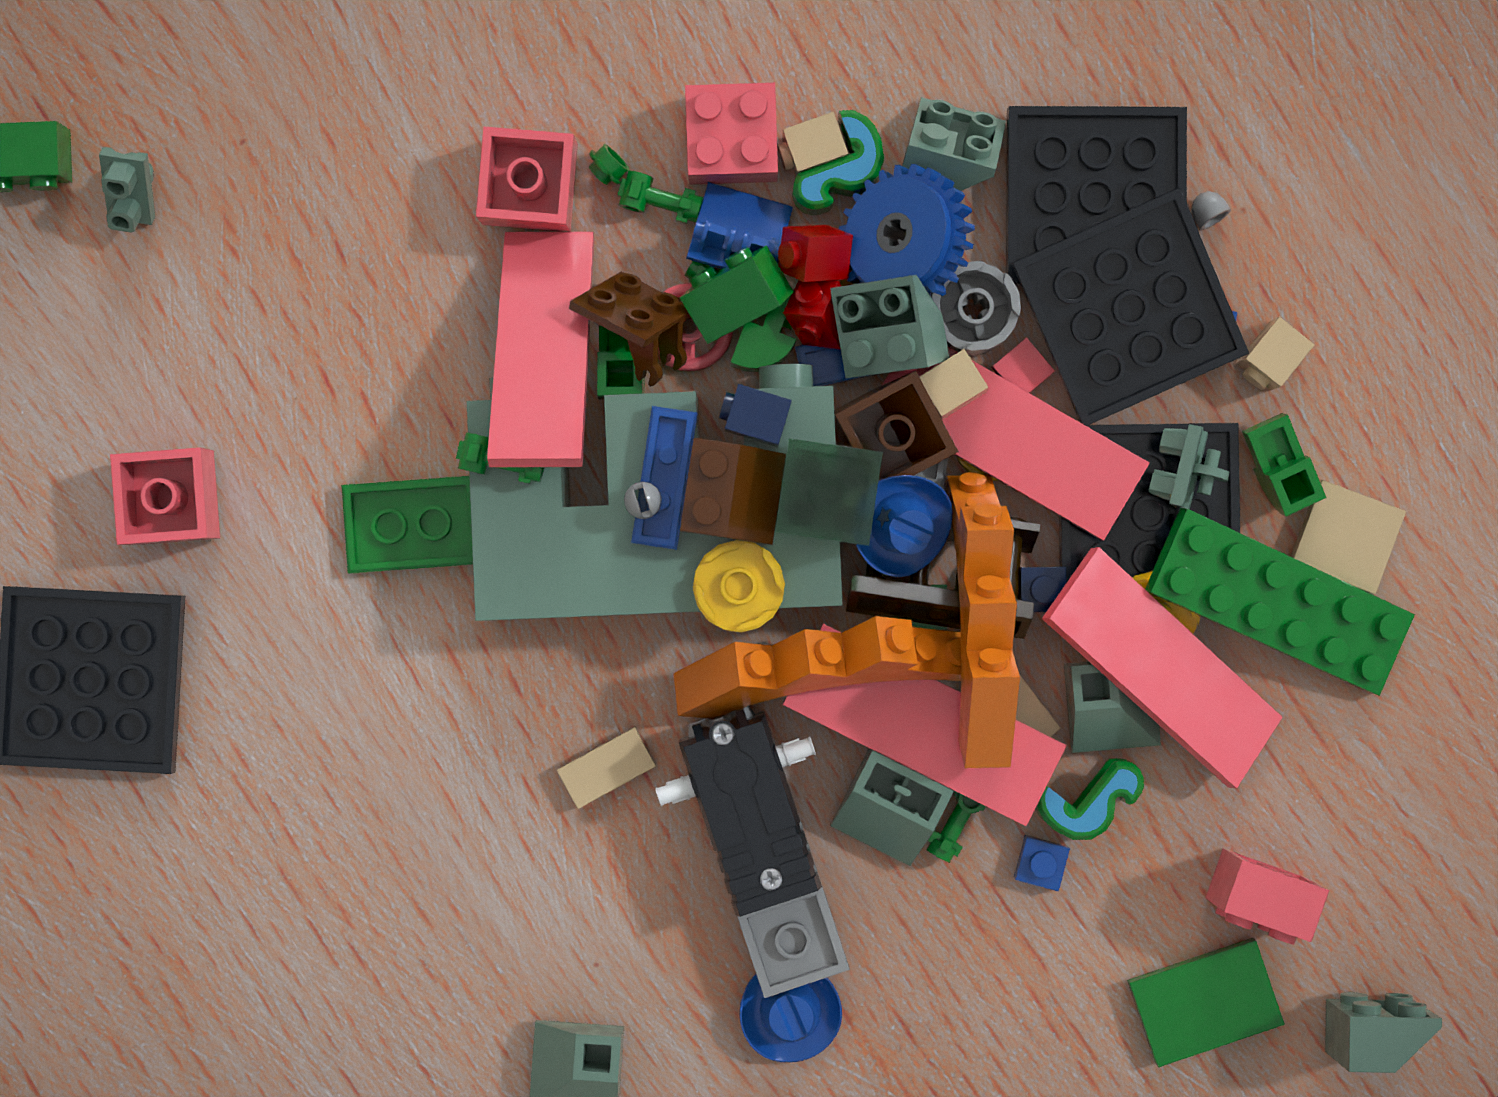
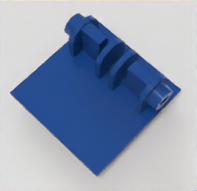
M708 182L686 259L723 269L728 266L725 260L737 251L748 246L753 253L767 245L778 264V249L781 244L782 229L789 224L793 206Z

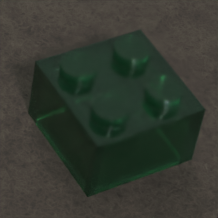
M789 438L775 533L869 546L883 452Z

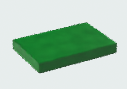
M470 476L341 485L348 574L473 565Z
M1254 938L1127 980L1149 1047L1158 1068L1285 1025L1257 941Z

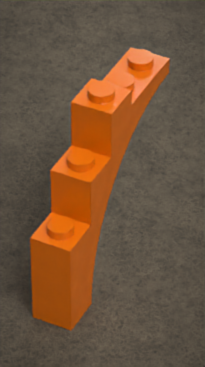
M967 472L961 475L947 476L946 493L950 498L953 511L952 527L960 600L961 702L958 742L965 768L1011 767L1020 675L1012 650L1017 601L1009 578L1014 528L1007 506H1000L992 477L976 472Z
M875 616L842 633L804 629L774 645L733 642L673 673L678 716L714 719L715 717L760 702L831 687L902 680L961 681V632L912 627V620Z

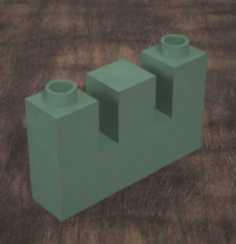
M810 364L759 367L760 389L757 390L791 399L792 403L778 447L744 437V445L786 454L773 545L756 544L768 550L781 566L785 588L783 601L779 608L843 606L833 386H813V365ZM493 377L489 378L490 400L466 401L468 433L489 437ZM696 391L604 395L608 505L570 507L569 467H545L541 482L531 481V484L519 482V473L495 467L487 466L485 475L469 471L475 621L701 612L697 607L693 592L695 571L705 554L717 545L734 541L735 539L680 531L677 550L631 543L635 517L626 510L624 504V496L627 489L641 481L652 406L697 412L698 418L694 438H700ZM638 489V490H635L637 499H638L639 489Z

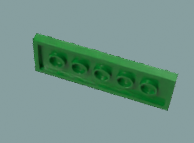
M1180 508L1145 588L1148 593L1380 696L1415 616V614L1187 508Z

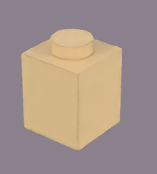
M834 112L783 129L782 139L784 143L777 145L785 170L793 168L795 176L803 171L848 155Z
M1278 317L1265 326L1249 346V354L1241 357L1237 364L1245 370L1242 375L1252 385L1261 390H1264L1266 387L1269 390H1273L1285 383L1315 344L1281 317Z
M965 349L920 376L942 420L988 391L986 382Z

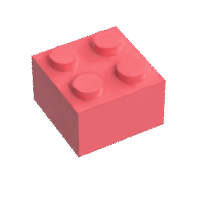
M775 82L685 85L689 185L708 184V182L713 184L777 182L778 156Z
M483 126L476 217L481 224L571 232L578 143L574 134Z
M199 447L110 454L117 545H144L220 539L214 450Z
M1223 848L1206 899L1217 906L1215 913L1225 917L1226 921L1250 930L1253 923H1257V928L1268 932L1270 937L1294 945L1296 938L1312 942L1329 890L1301 875Z

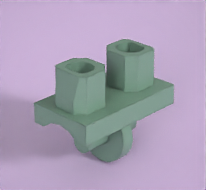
M103 147L99 153L102 173V190L105 194L108 228L132 233L135 231L138 223L152 225L156 217L151 184L154 180V170L149 163L148 154L141 152L123 154L116 152L112 148Z
M1189 424L1187 430L1168 428L1163 430L1159 452L1179 457L1180 462L1177 474L1155 469L1149 492L1166 501H1170L1169 504L1177 509L1187 508L1190 510L1198 476L1201 479L1197 493L1208 496L1211 495L1214 480L1228 481L1230 472L1217 468L1221 454L1220 451L1208 449L1204 465L1201 464L1208 437V432L1203 431V427Z

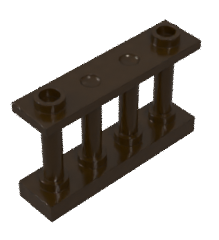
M1010 517L1014 528L1009 578L1017 601L1014 638L1025 639L1033 619L1034 603L1021 601L1018 598L1021 552L1032 553L1040 533V524L1030 523L1017 517ZM952 525L947 538L948 541H954ZM867 563L864 576L853 575L846 612L906 619L916 623L961 629L958 572H956L955 589L949 590L931 587L928 584L930 563L912 574L909 583L886 580L883 577V573L875 570Z

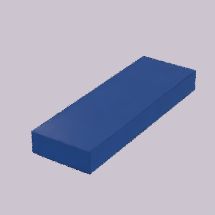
M652 406L640 482L653 484L661 494L662 504L658 513L651 518L638 519L635 517L631 543L678 549L693 438L695 437L698 418L697 412ZM643 488L639 489L638 494L641 512L650 510Z

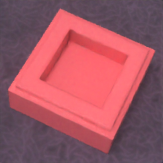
M1027 337L991 367L997 375L1028 393L1055 372Z

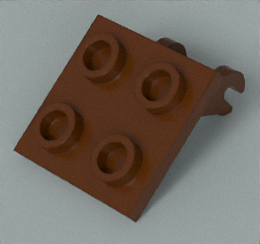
M621 271L570 301V310L628 340L635 366V375L639 381L646 377L647 370L650 373L648 382L650 387L661 381L663 372L658 364V347L662 364L668 363L671 355H673L675 358L673 370H678L685 365L687 354L682 347L683 322L690 319L691 316L684 304L676 296L661 292L643 283L639 277Z

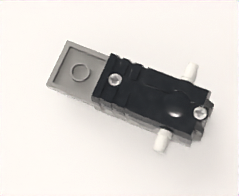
M749 706L732 711L727 715L715 717L709 721L701 719L690 723L688 736L679 740V746L689 775L680 776L678 779L666 782L665 786L656 787V793L661 806L670 802L675 804L687 799L690 800L693 797L697 798L714 851H717L720 870L725 875L724 882L728 894L732 896L731 903L735 915L738 917L764 998L850 970L783 768L806 760L805 757L816 755L811 737L809 736L803 740L798 738L786 743L782 742V744L776 746L765 711L755 714Z

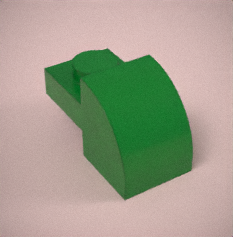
M791 295L781 306L768 312L763 326L752 322L744 325L730 362L731 367L747 372H759V367L781 364L790 355L796 344V338L782 334L781 331L783 327L790 330L792 328L783 314Z
M599 325V352H597L598 399L604 400V395L643 394L645 392V378L640 381L636 378L628 340Z
M1280 413L1242 431L1256 465L1253 471L1271 504L1283 516L1291 515L1327 498L1311 458L1304 455L1288 414Z

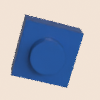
M1025 835L1014 879L1059 891L1070 848Z

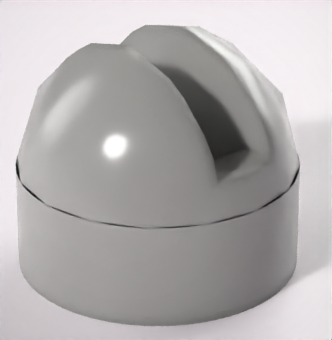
M1207 191L1200 193L1195 198L1191 212L1200 230H1205L1224 219L1231 212V209L1224 198L1218 193Z
M637 482L627 489L624 496V504L626 510L632 516L638 519H648L656 515L660 510L662 497L659 490L653 484ZM641 488L644 489L645 499L650 509L645 512H641L635 490Z

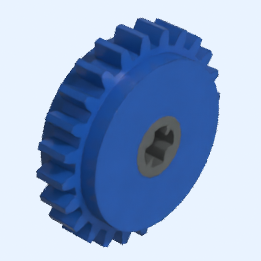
M911 164L910 168L907 169L901 165H895L894 175L884 170L879 171V182L875 183L867 179L864 182L866 191L862 195L854 193L852 197L856 202L852 209L845 208L843 212L848 217L846 225L839 226V230L853 235L849 270L852 271L849 273L847 281L859 284L916 274L930 296L932 292L944 296L947 294L944 284L948 280L955 283L958 282L959 278L954 272L958 266L967 267L968 262L962 258L964 250L973 249L974 245L966 241V234L974 231L975 225L964 221V218L972 213L971 207L960 203L964 199L965 194L953 187L955 182L943 175L941 176V173L929 167L924 169L916 164Z

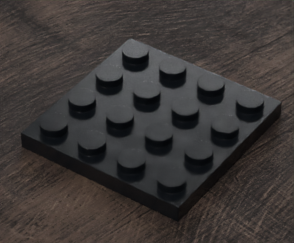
M1008 106L1006 273L1012 278L1016 286L1021 285L1011 263L1175 188H1181L1187 203V107Z
M1175 188L1011 263L1080 423L1085 426L1249 354L1181 188Z
M1189 423L1201 426L1203 431L1208 432L1201 464L1204 465L1208 449L1221 452L1217 468L1230 472L1228 481L1214 480L1210 496L1197 493L1201 479L1198 476L1190 510L1240 533L1239 424ZM1189 424L1087 426L1148 461L1150 464L1104 541L1099 540L1059 516L1060 567H1066V583L1090 548L1096 547L1101 548L1131 577L1154 570L1180 509L1169 504L1170 501L1151 494L1149 487L1155 469L1177 474L1180 458L1159 452L1164 428L1187 430Z
M3 586L0 630V765L160 774L175 773L186 596Z

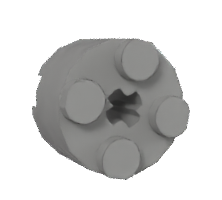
M983 261L968 262L967 267L958 266L954 273L958 276L959 280L957 283L948 280L944 284L947 293L944 296L931 293L932 300L943 316L947 346L957 352L965 349L968 356L983 355L1000 346L1014 330L1021 312L1019 291L1012 278L1007 273L1004 274L997 267L985 264L986 262ZM968 299H973L974 305L980 303L983 307L977 319H972L971 315L967 316L963 311L968 304Z

